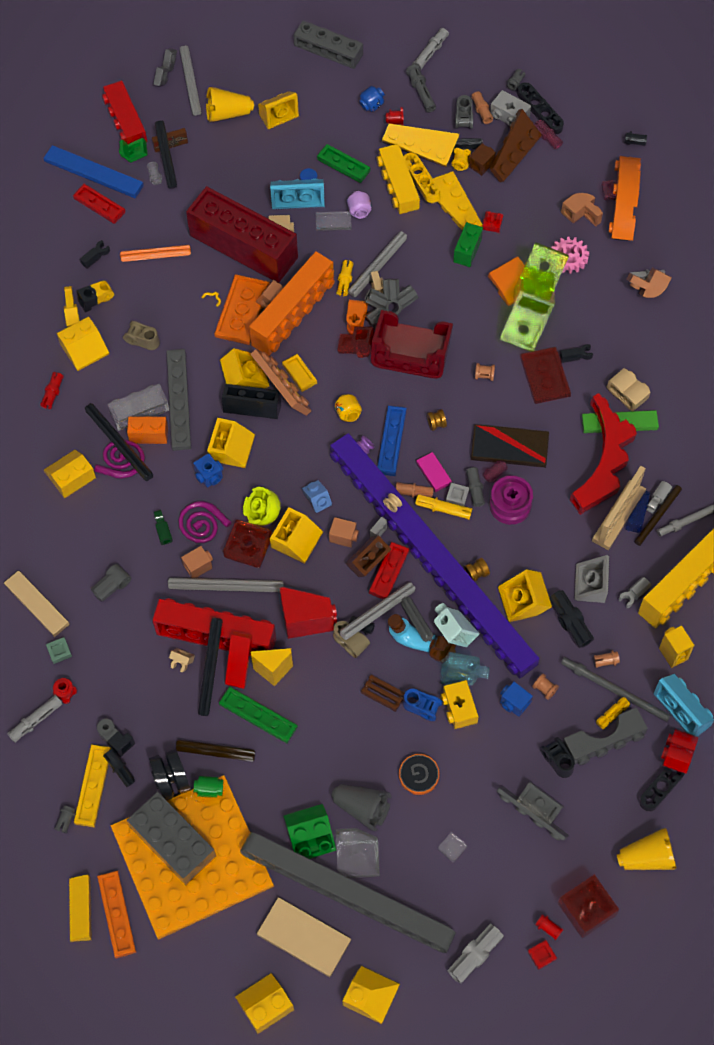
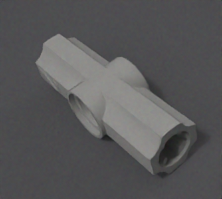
M489 924L476 940L473 939L461 953L462 955L447 972L456 982L462 984L476 967L479 968L490 955L489 953L502 940L504 935L497 927Z

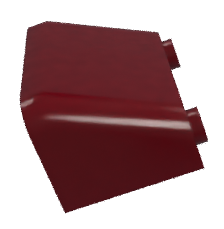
M381 310L372 340L371 363L378 368L434 379L442 377L453 323L438 322L435 324L434 330L400 324L398 323L399 318L394 312Z

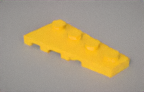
M388 124L382 141L390 145L399 144L402 150L415 153L424 159L446 167L460 134Z
M452 171L433 178L440 189L441 197L437 202L442 206L444 212L452 217V220L463 231L466 222L482 227V223L455 173ZM424 181V182H422L421 184H422V185H427V184H429V182H428V181Z

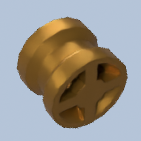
M442 409L436 413H427L431 431L436 430L438 427H447L445 414Z

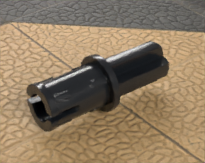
M114 748L103 755L113 769L112 772H116L126 787L131 786L135 782V779L125 766L126 762L120 759Z

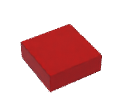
M546 940L527 951L538 970L557 960L556 955Z

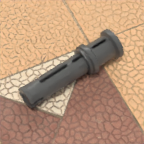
M413 64L406 69V74L411 78V85L417 89L426 112H432L436 109V105L426 87V78L421 74L420 66Z

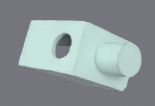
M444 603L439 604L435 608L438 616L434 619V623L448 643L468 647L480 634L459 610L448 608Z

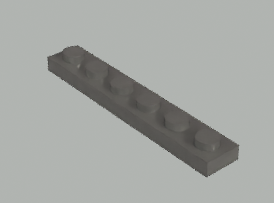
M185 349L167 350L172 450L191 449L186 352Z

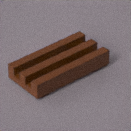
M370 675L365 687L361 690L363 695L395 712L402 703L405 694L403 691L373 675ZM372 682L375 683L376 685H378V686H380V687H382V688L388 690L389 692H391V693H393V694L399 696V698L396 697V696H394V695H392V694H390V693H388V692H386L385 690H383V689H381V688H379V687L373 685ZM370 688V689H372V690H374V691L380 693L381 695H383V696H385V697H387V698L393 700L394 702H396V704L394 705L393 703H391V702H389V701H387V700L381 698L380 696H378V695H376V694H374V693L368 691V689Z

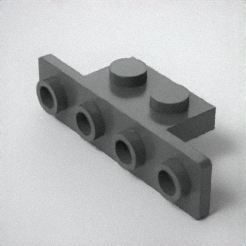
M529 782L519 798L503 786L497 789L502 800L507 803L512 802L517 806L516 810L525 816L528 814L540 828H547L553 838L558 841L560 839L564 841L568 838L569 835L553 824V821L564 806L535 784Z

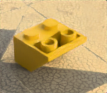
M217 418L207 451L215 461L218 460L223 464L246 468L255 434L236 421Z
M288 507L270 537L271 548L305 564L322 536L323 531L306 515Z

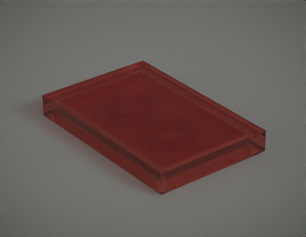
M556 347L521 354L520 358L535 404L571 397V391Z

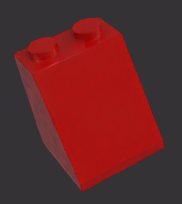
M285 587L280 588L288 639L334 631V624L337 623V612L335 604L331 605L329 597Z

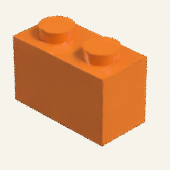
M128 417L127 434L129 441L136 444H167L168 424L166 417Z

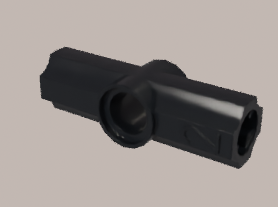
M563 590L553 593L549 599L552 607L558 614V619L563 629L569 631L579 648L589 645L594 640V637L584 623L581 611L573 606Z

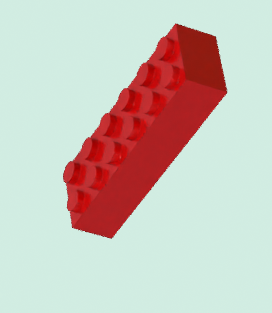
M159 599L152 621L156 634L159 636L207 646L211 619L216 617L223 620L219 649L229 651L231 634L235 631L252 635L250 656L251 651L274 650L276 632L275 625L270 621H257L249 616H234L227 611L222 613L216 612L209 607L198 608L191 603L180 604L172 599Z

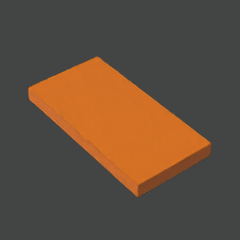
M235 274L214 334L216 338L250 345L249 326L256 320L262 310V306L256 300L269 286L270 282Z

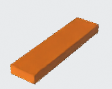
M117 870L99 875L97 877L115 958L136 953L119 872Z

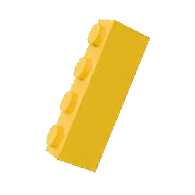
M399 144L380 148L379 156L376 157L378 166L382 167L383 180H387V190L393 196L392 203L394 208L398 209L399 214L418 210L420 198Z

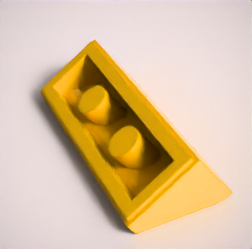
M89 875L70 878V942L92 940L91 878Z

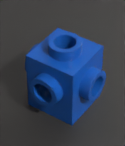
M209 453L193 463L197 480L200 483H204L207 488L218 484L223 478L221 463L218 460L215 461Z

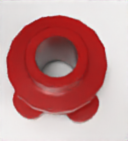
M400 107V111H391L389 109V113H386V123L403 126V107Z
M58 679L53 685V696L56 695L64 704L70 703L71 697L77 693L76 687L72 685L69 679Z

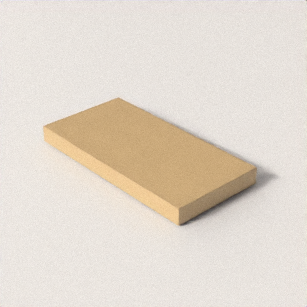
M279 897L257 932V936L328 977H331L351 942L349 937Z

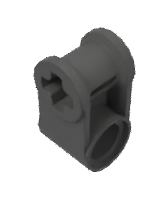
M461 95L457 99L455 129L459 127L473 129L472 99L468 95Z

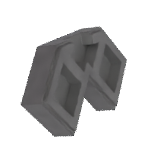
M166 49L163 66L156 69L154 85L161 86L166 84L168 72H171L175 65L176 49Z

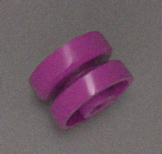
M518 476L500 478L491 490L490 511L493 517L507 525L523 522L529 516L532 507L533 490L530 484Z

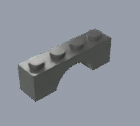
M636 707L618 715L616 731L606 738H594L587 735L584 731H579L565 737L563 743L574 758L575 765H583L594 756L599 758L606 755L608 750L613 748L616 750L621 749L627 745V742L632 740L634 742L640 741L645 737L644 735L648 728Z

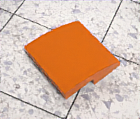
M518 256L488 274L489 279L498 288V294L508 306L538 290L532 275Z

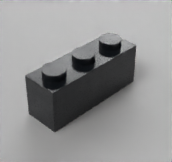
M225 384L222 394L223 413L278 419L281 409V393L279 390Z

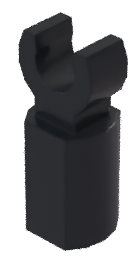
M102 240L96 244V248H92L79 259L86 269L98 261L102 255H107L110 252L109 246L102 249L104 246Z
M585 344L582 348L576 347L560 350L561 363L580 360V358L585 360L592 359L593 353L585 352L590 350L591 345Z

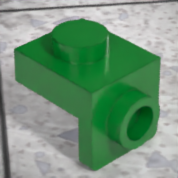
M143 138L127 144L124 140L119 141V153L130 163L148 155L147 143Z

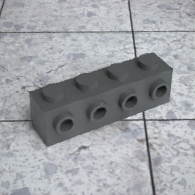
M302 21L294 33V46L355 69L363 56V43L321 28L313 23Z

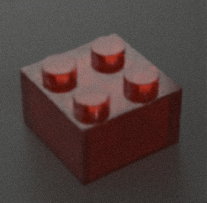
M595 874L562 895L558 901L559 906L582 938L615 917L620 910Z

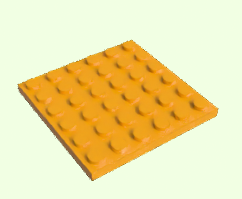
M224 775L218 778L223 779L222 796H217V798L197 797V793L192 789L167 800L215 850L216 857L186 885L129 827L128 818L110 825L158 940L274 887L266 867L240 853L250 831Z

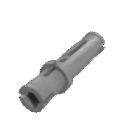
M440 28L437 34L431 37L429 44L412 65L418 64L422 70L434 52L441 48L443 41L448 37L449 33L445 28Z
M54 695L30 716L21 719V723L7 733L11 740L16 743L25 734L31 733L37 724L63 705L60 699Z

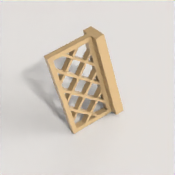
M640 466L632 480L628 481L594 535L592 542L609 551L646 492V488L641 486L646 468Z

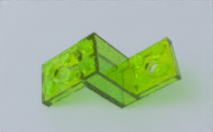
M537 242L534 243L515 286L513 307L500 334V340L534 352L555 305L554 289L569 258L568 254ZM542 262H548L550 267L543 270L539 265ZM520 325H527L529 329L527 332H520L518 327Z

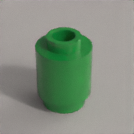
M199 776L198 780H194V792L197 793V797L217 798V796H222L223 779Z

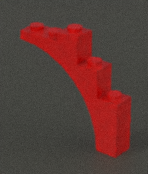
M600 393L592 397L590 405L598 417L602 431V456L594 474L584 485L575 490L570 497V501L580 515L618 493L621 487L620 481L613 474L625 468L629 461L628 454L621 448L633 442L637 435L634 425L629 423L627 419L620 422L618 415L612 412L606 398H602Z

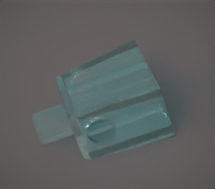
M449 652L441 666V684H453L467 680L468 685H474L478 678L488 679L489 667L480 666V659L475 656Z

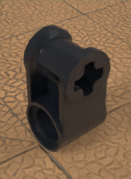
M555 737L554 741L550 744L540 747L543 757L549 762L559 777L567 778L572 775L575 760L559 737ZM567 763L570 768L564 769L560 764Z

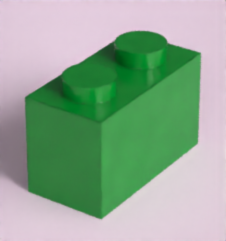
M466 222L454 250V263L471 267L482 240L483 227Z

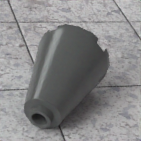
M340 784L334 788L332 798L337 806L368 829L377 831L378 829L375 827L377 825L381 826L387 817L390 809V804L387 803L388 798L391 799V794L383 790Z

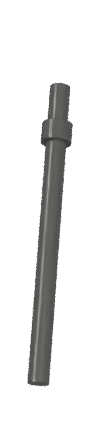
M566 657L563 658L561 664L573 670L574 674L588 678L668 722L670 714L586 669L585 665L577 664Z

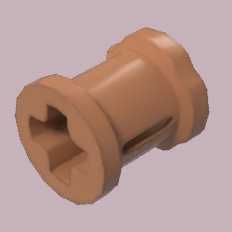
M477 363L475 379L485 378L493 381L495 365L485 366Z
M542 674L532 686L534 689L541 691L547 700L559 688L557 684L551 683L545 674Z

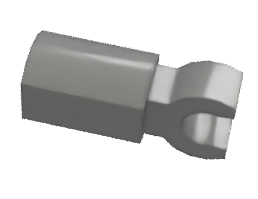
M665 481L660 483L653 493L652 500L648 504L646 511L653 514L658 505H662L672 489L669 483Z
M641 577L628 589V592L620 595L619 601L627 598L629 602L626 608H630L633 605L634 599L637 600L651 587V583L645 577Z

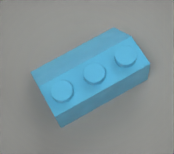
M323 179L278 180L270 183L272 209L325 207Z
M675 674L660 679L654 691V696L686 733L699 736L711 727L714 721L712 713L700 704L696 694L691 693L686 688L687 686L683 679L678 678Z

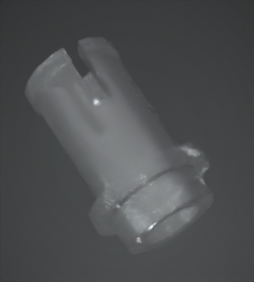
M156 162L148 163L149 181L154 185L160 184L163 176L159 172L158 164Z

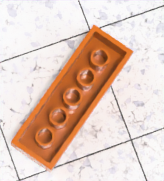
M315 251L249 326L251 346L260 352H266L268 356L278 350L280 343L290 336L292 329L300 325L302 318L311 312L313 305L323 298L325 291L331 289L334 285L333 261Z

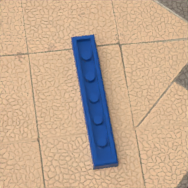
M53 145L44 157V162L133 198L137 197L144 186L140 180Z

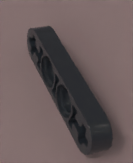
M521 83L518 86V97L531 105V112L551 134H560L564 126L562 118L530 83ZM537 100L540 104L533 105L531 101ZM548 112L550 115L545 117L541 113Z

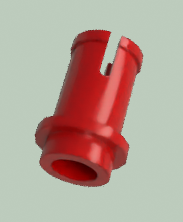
M542 914L535 925L538 926V930L541 928L556 940L563 931V928H560L548 919V915L544 916Z

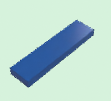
M388 405L378 461V468L384 475L396 476L407 410L404 407Z

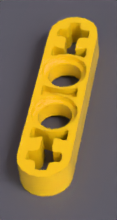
M415 153L405 154L404 159L412 180L424 199L429 203L439 201L441 197L440 189L418 155ZM417 170H421V171H422L420 174H415V173H414V172L417 171ZM424 181L429 182L427 185H422L421 183Z

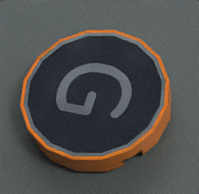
M414 754L402 762L399 769V780L402 787L412 794L424 795L431 792L439 781V768L431 757L424 754Z

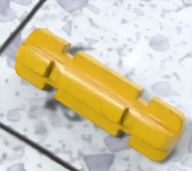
M622 697L617 704L615 703L604 713V716L601 715L597 719V725L601 729L606 728L609 722L611 723L623 710L625 711L630 706V702L625 697Z

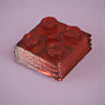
M236 520L223 550L224 557L260 568L270 544L272 530Z

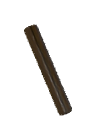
M180 739L176 742V750L179 752L250 762L254 761L256 754L255 750Z

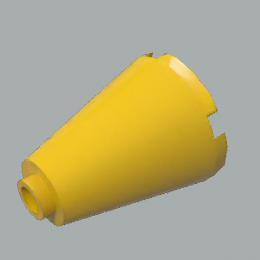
M208 87L206 98H208V104H206V115L209 122L248 115L254 109V101L249 96L215 87Z
M662 828L621 848L620 854H617L619 866H624L625 870L677 869L666 828Z

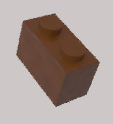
M379 535L372 536L345 564L358 577H365L392 549Z

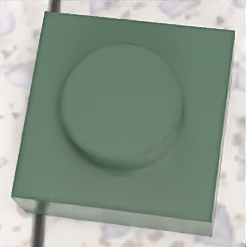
M64 637L46 644L53 664L72 657Z

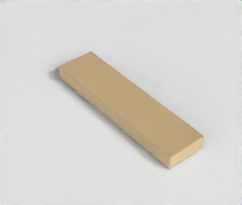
M17 571L4 582V585L54 637L70 625L20 571Z

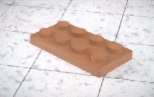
M255 349L251 356L293 409L307 416L312 411L308 407L310 404L308 400L298 394L299 389L294 383H290L287 380L289 376L284 370H280L277 367L278 362L274 357H269L266 352L261 353Z

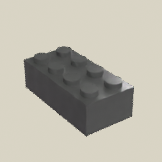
M158 792L127 819L129 827L185 885L216 857L215 850Z

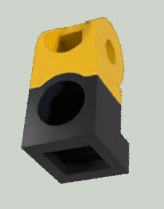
M100 281L77 290L78 302L84 312L92 310L93 306L101 302L109 301L114 296L113 290L106 281Z

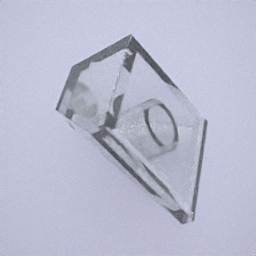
M357 828L336 829L338 874L347 878L380 876L378 837Z

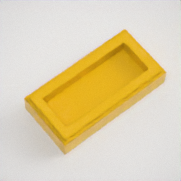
M298 354L282 362V366L301 392L317 384L316 378Z

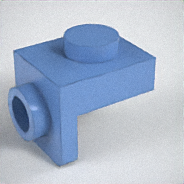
M319 480L311 482L302 488L303 494L312 503L316 513L332 505L328 490Z

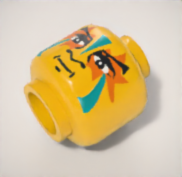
M342 395L335 403V410L341 420L353 422L359 418L362 408L354 395Z

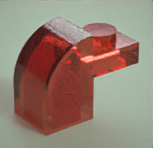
M355 326L353 334H341L338 352L342 354H357L358 358L369 356L375 333L373 328Z

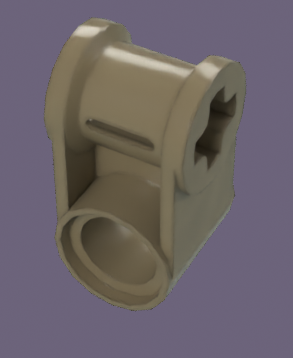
M131 321L128 332L123 335V339L127 343L148 350H155L160 345L157 330L137 321Z
M346 621L337 622L334 626V640L352 657L357 658L369 646L370 641L360 632L344 640L340 636L339 631L349 623Z

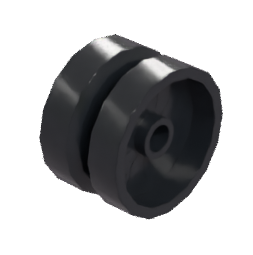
M176 748L165 753L168 763L166 766H164L163 760L159 755L148 758L153 770L151 773L156 787L160 789L165 800L174 797L171 785L175 783L180 794L191 791Z

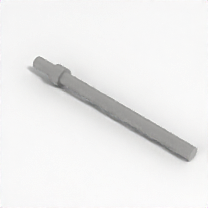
M714 504L680 520L675 519L669 522V525L657 530L658 536L661 537L670 532L675 533L681 530L683 526L714 513Z

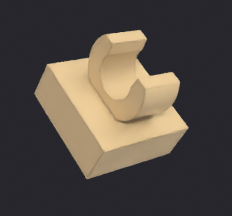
M178 648L172 650L169 656L173 660L171 668H175L178 662L182 665L180 672L186 671L187 666L193 663L195 655Z

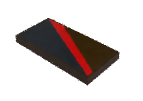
M475 424L471 460L546 468L549 432Z

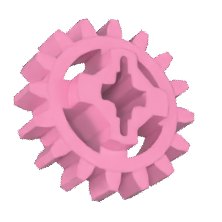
M567 236V240L560 238V243L555 241L554 246L551 247V264H556L557 270L562 268V273L566 270L569 271V274L572 273V270L579 272V267L584 269L585 264L588 263L589 251H587V245L582 246L583 241L577 242L576 237L573 240H570L569 236Z

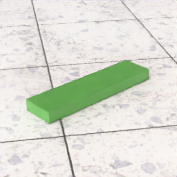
M657 410L615 412L620 422L627 419L629 423L634 425L636 431L658 430L659 428ZM596 413L582 414L583 433L602 432Z

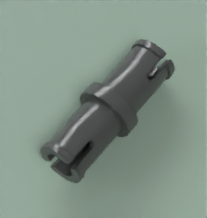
M472 467L466 471L469 481L468 487L472 495L473 506L480 507L485 504L482 492L483 483L480 482L478 468Z

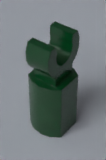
M161 510L155 511L154 515L157 523L155 526L161 545L169 544L173 540L168 524L164 521Z

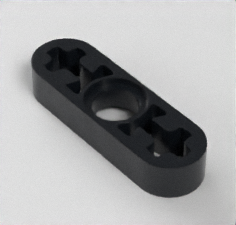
M666 767L640 798L641 808L649 812L654 811L682 780L685 773L679 771L670 780L668 777L671 775L672 769ZM665 782L668 785V790L664 792L658 790L657 783ZM655 793L657 796L654 798L653 804L647 805L645 803L646 798L649 799Z

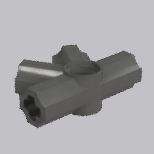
M399 279L382 280L383 293L370 288L364 302L375 307V309L366 314L365 317L373 329L377 326L381 310L389 311L390 303H395V309L391 312L398 315L402 309L419 298L411 285L399 291Z

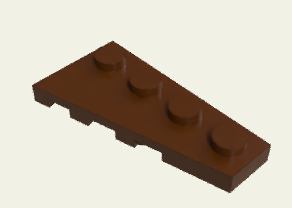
M523 109L517 111V117L510 126L511 130L508 136L504 138L502 142L504 144L490 167V171L499 182L506 180L542 136Z

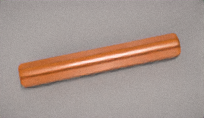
M190 245L121 251L120 258L122 262L186 256L191 255Z

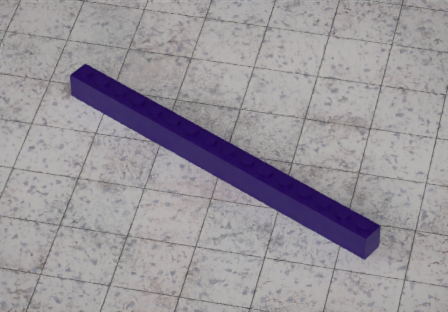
M348 433L331 444L330 457L332 460L341 465L343 473L351 477L354 486L358 490H362L367 502L372 503L376 507L375 510L378 515L387 520L389 528L398 533L400 541L404 545H408L415 559L419 558L424 570L434 576L435 583L445 589L449 600L455 601L459 611L470 619V623L477 631L481 632L485 643L495 649L497 657L507 663V668L511 674H516L520 679L537 667L540 658L352 436ZM390 493L396 495L402 502V506L397 507L398 510L396 512L390 511L383 503V500L388 498Z

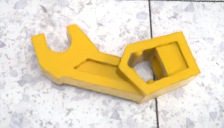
M72 286L64 287L66 299L64 313L67 327L80 321L77 304H74Z

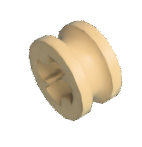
M392 493L383 500L384 505L392 512H396L398 510L397 507L402 506L401 500Z

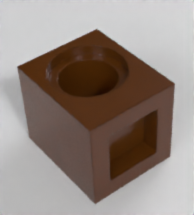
M482 143L469 156L468 167L482 176L491 167L496 157V152L491 147H487Z

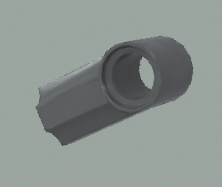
M114 564L108 569L106 576L91 588V591L99 601L103 602L117 589L126 587L131 581V576L119 564Z

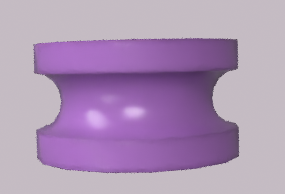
M362 436V440L357 441V444L366 454H369V450L374 449L375 446L367 437Z

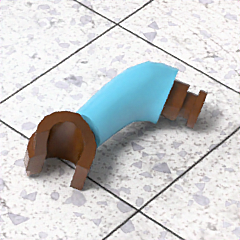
M398 614L389 617V632L396 642L415 650L430 652V656L441 663H447L450 658H453L456 652V645L448 643L444 636H437L435 640L434 635L432 641L424 642L417 629L407 619L401 618Z

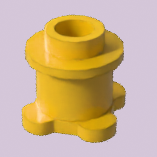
M455 148V155L451 164L458 171L466 170L469 166L468 162L471 151L469 149Z

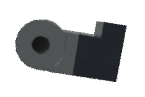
M102 719L97 724V731L101 739L111 749L114 748L120 758L135 745L133 737L128 732L123 736L110 719Z

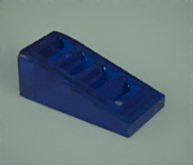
M646 491L627 521L626 530L636 533L641 532L650 492Z

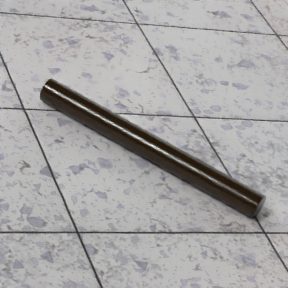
M676 485L635 539V544L641 546L682 491L680 486Z

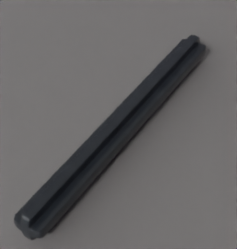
M90 403L85 406L86 413L145 481L152 479V471L95 405Z

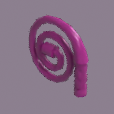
M125 440L128 445L138 450L140 459L144 462V452L140 446L132 441ZM112 442L104 448L103 458L107 465L114 469L112 470L100 465H96L94 469L95 472L119 479L128 478L138 473L135 469L124 472L119 471L131 465L129 462L123 465H115L108 460L107 452L114 446ZM115 446L110 452L111 459L115 462H122L126 458L121 452L119 458L114 456L118 450Z
M205 501L193 502L181 511L178 519L179 528L183 535L195 543L211 541L216 536L218 527L216 520L211 514L203 511L195 512L187 520L186 527L188 531L197 537L206 536L211 527L208 521L197 520L192 525L197 531L203 526L202 524H205L206 530L204 532H195L191 527L193 518L206 516L213 523V532L204 539L190 536L183 527L184 515L190 509L195 507L207 509L226 528L232 523L217 506Z

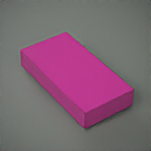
M433 452L416 460V464L435 493L451 485V479Z

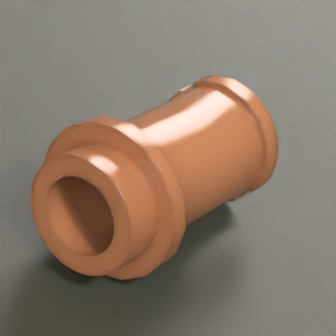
M611 650V653L594 655L596 668L611 664L616 666L617 663H620L617 651Z

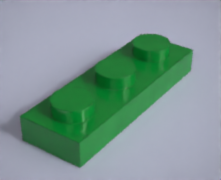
M328 144L317 155L318 161L359 183H362L370 172L369 166Z

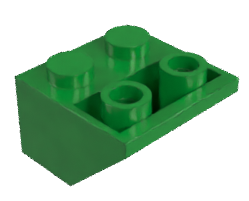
M323 804L283 816L293 852L310 859L336 851L328 815Z

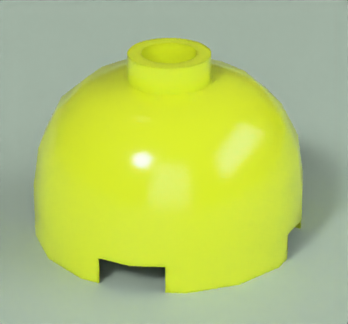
M259 486L253 488L250 497H246L244 501V516H247L249 523L259 526L273 523L281 509L279 497L270 489Z

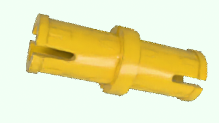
M347 260L342 262L341 273L338 276L337 294L341 296L342 290H344L343 296L348 295L349 283L352 282L351 273L354 263L350 260L348 267Z

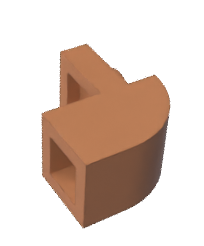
M587 193L574 194L562 204L561 213L573 224L584 216L593 225L597 226L601 223L603 214L601 209L594 205L595 197Z
M653 267L646 280L632 273H629L627 280L631 282L630 286L638 290L642 287L639 294L647 298L661 295L672 279L669 275Z

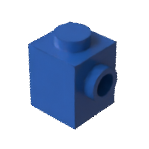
M513 682L510 686L506 685L500 693L502 695L500 701L502 707L508 712L512 711L518 717L531 704L533 698L529 692L516 682Z

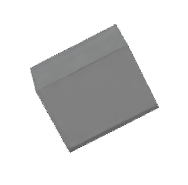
M608 555L576 564L575 600L605 603L608 594Z

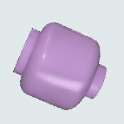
M356 191L347 199L349 212L356 218H365L372 210L367 193Z

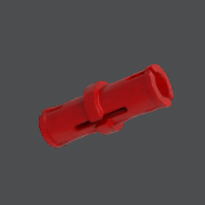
M53 372L49 384L45 387V395L40 403L45 409H47V406L48 409H52L55 397L59 395V387L64 378L61 373H57L56 376V372Z

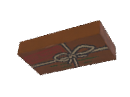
M185 128L167 133L169 148L188 143ZM157 136L152 137V142L156 153L160 151Z

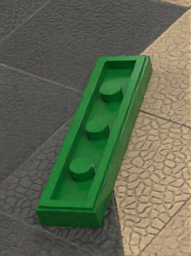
M231 687L228 688L219 702V705L286 744H288L298 728V725Z

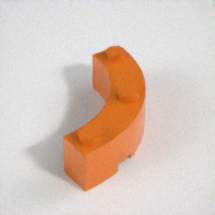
M619 156V161H615L614 171H617V184H614L613 194L616 195L613 222L609 223L608 233H611V237L614 239L633 241L636 223L633 209L638 206L641 173L640 158Z

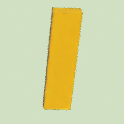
M91 745L74 819L75 825L95 827L109 765L103 755L111 750V747Z

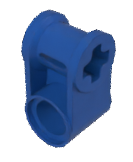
M417 689L407 690L403 699V707L407 711L429 721L436 720L437 710L443 704L441 699ZM409 697H414L417 700V702L410 703L407 699Z

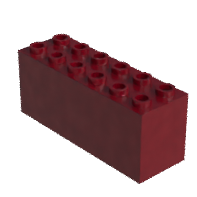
M207 186L186 211L191 237L277 283H280L298 259L296 233Z

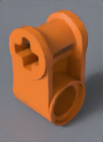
M349 299L346 321L347 331L352 335H358L363 331L368 304L364 301Z

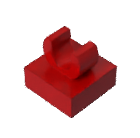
M486 211L482 225L483 230L499 233L503 214Z

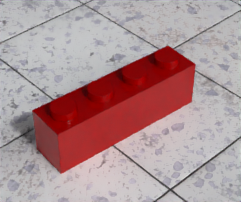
M123 81L104 86L102 98L105 105H109L107 107L110 117L115 119L113 122L116 130H120V139L124 140L127 144L141 138L147 142L146 131Z

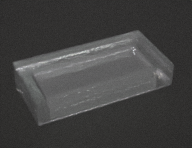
M316 212V231L351 230L350 212Z

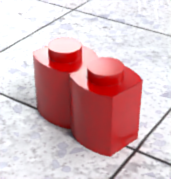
M675 729L674 734L669 733L666 742L669 748L665 747L661 756L662 759H665L663 766L687 774L699 737Z

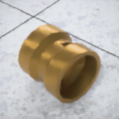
M483 558L477 559L473 564L469 563L464 566V570L474 582L478 581L480 577L490 575L488 565Z

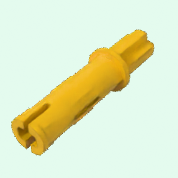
M418 495L415 502L416 506L431 509L432 512L439 511L470 520L473 509L438 500V497L434 499Z

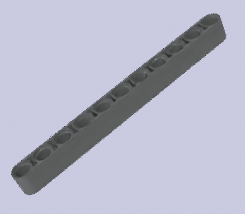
M249 833L240 850V853L245 857L439 952H448L456 934L453 929L256 833Z

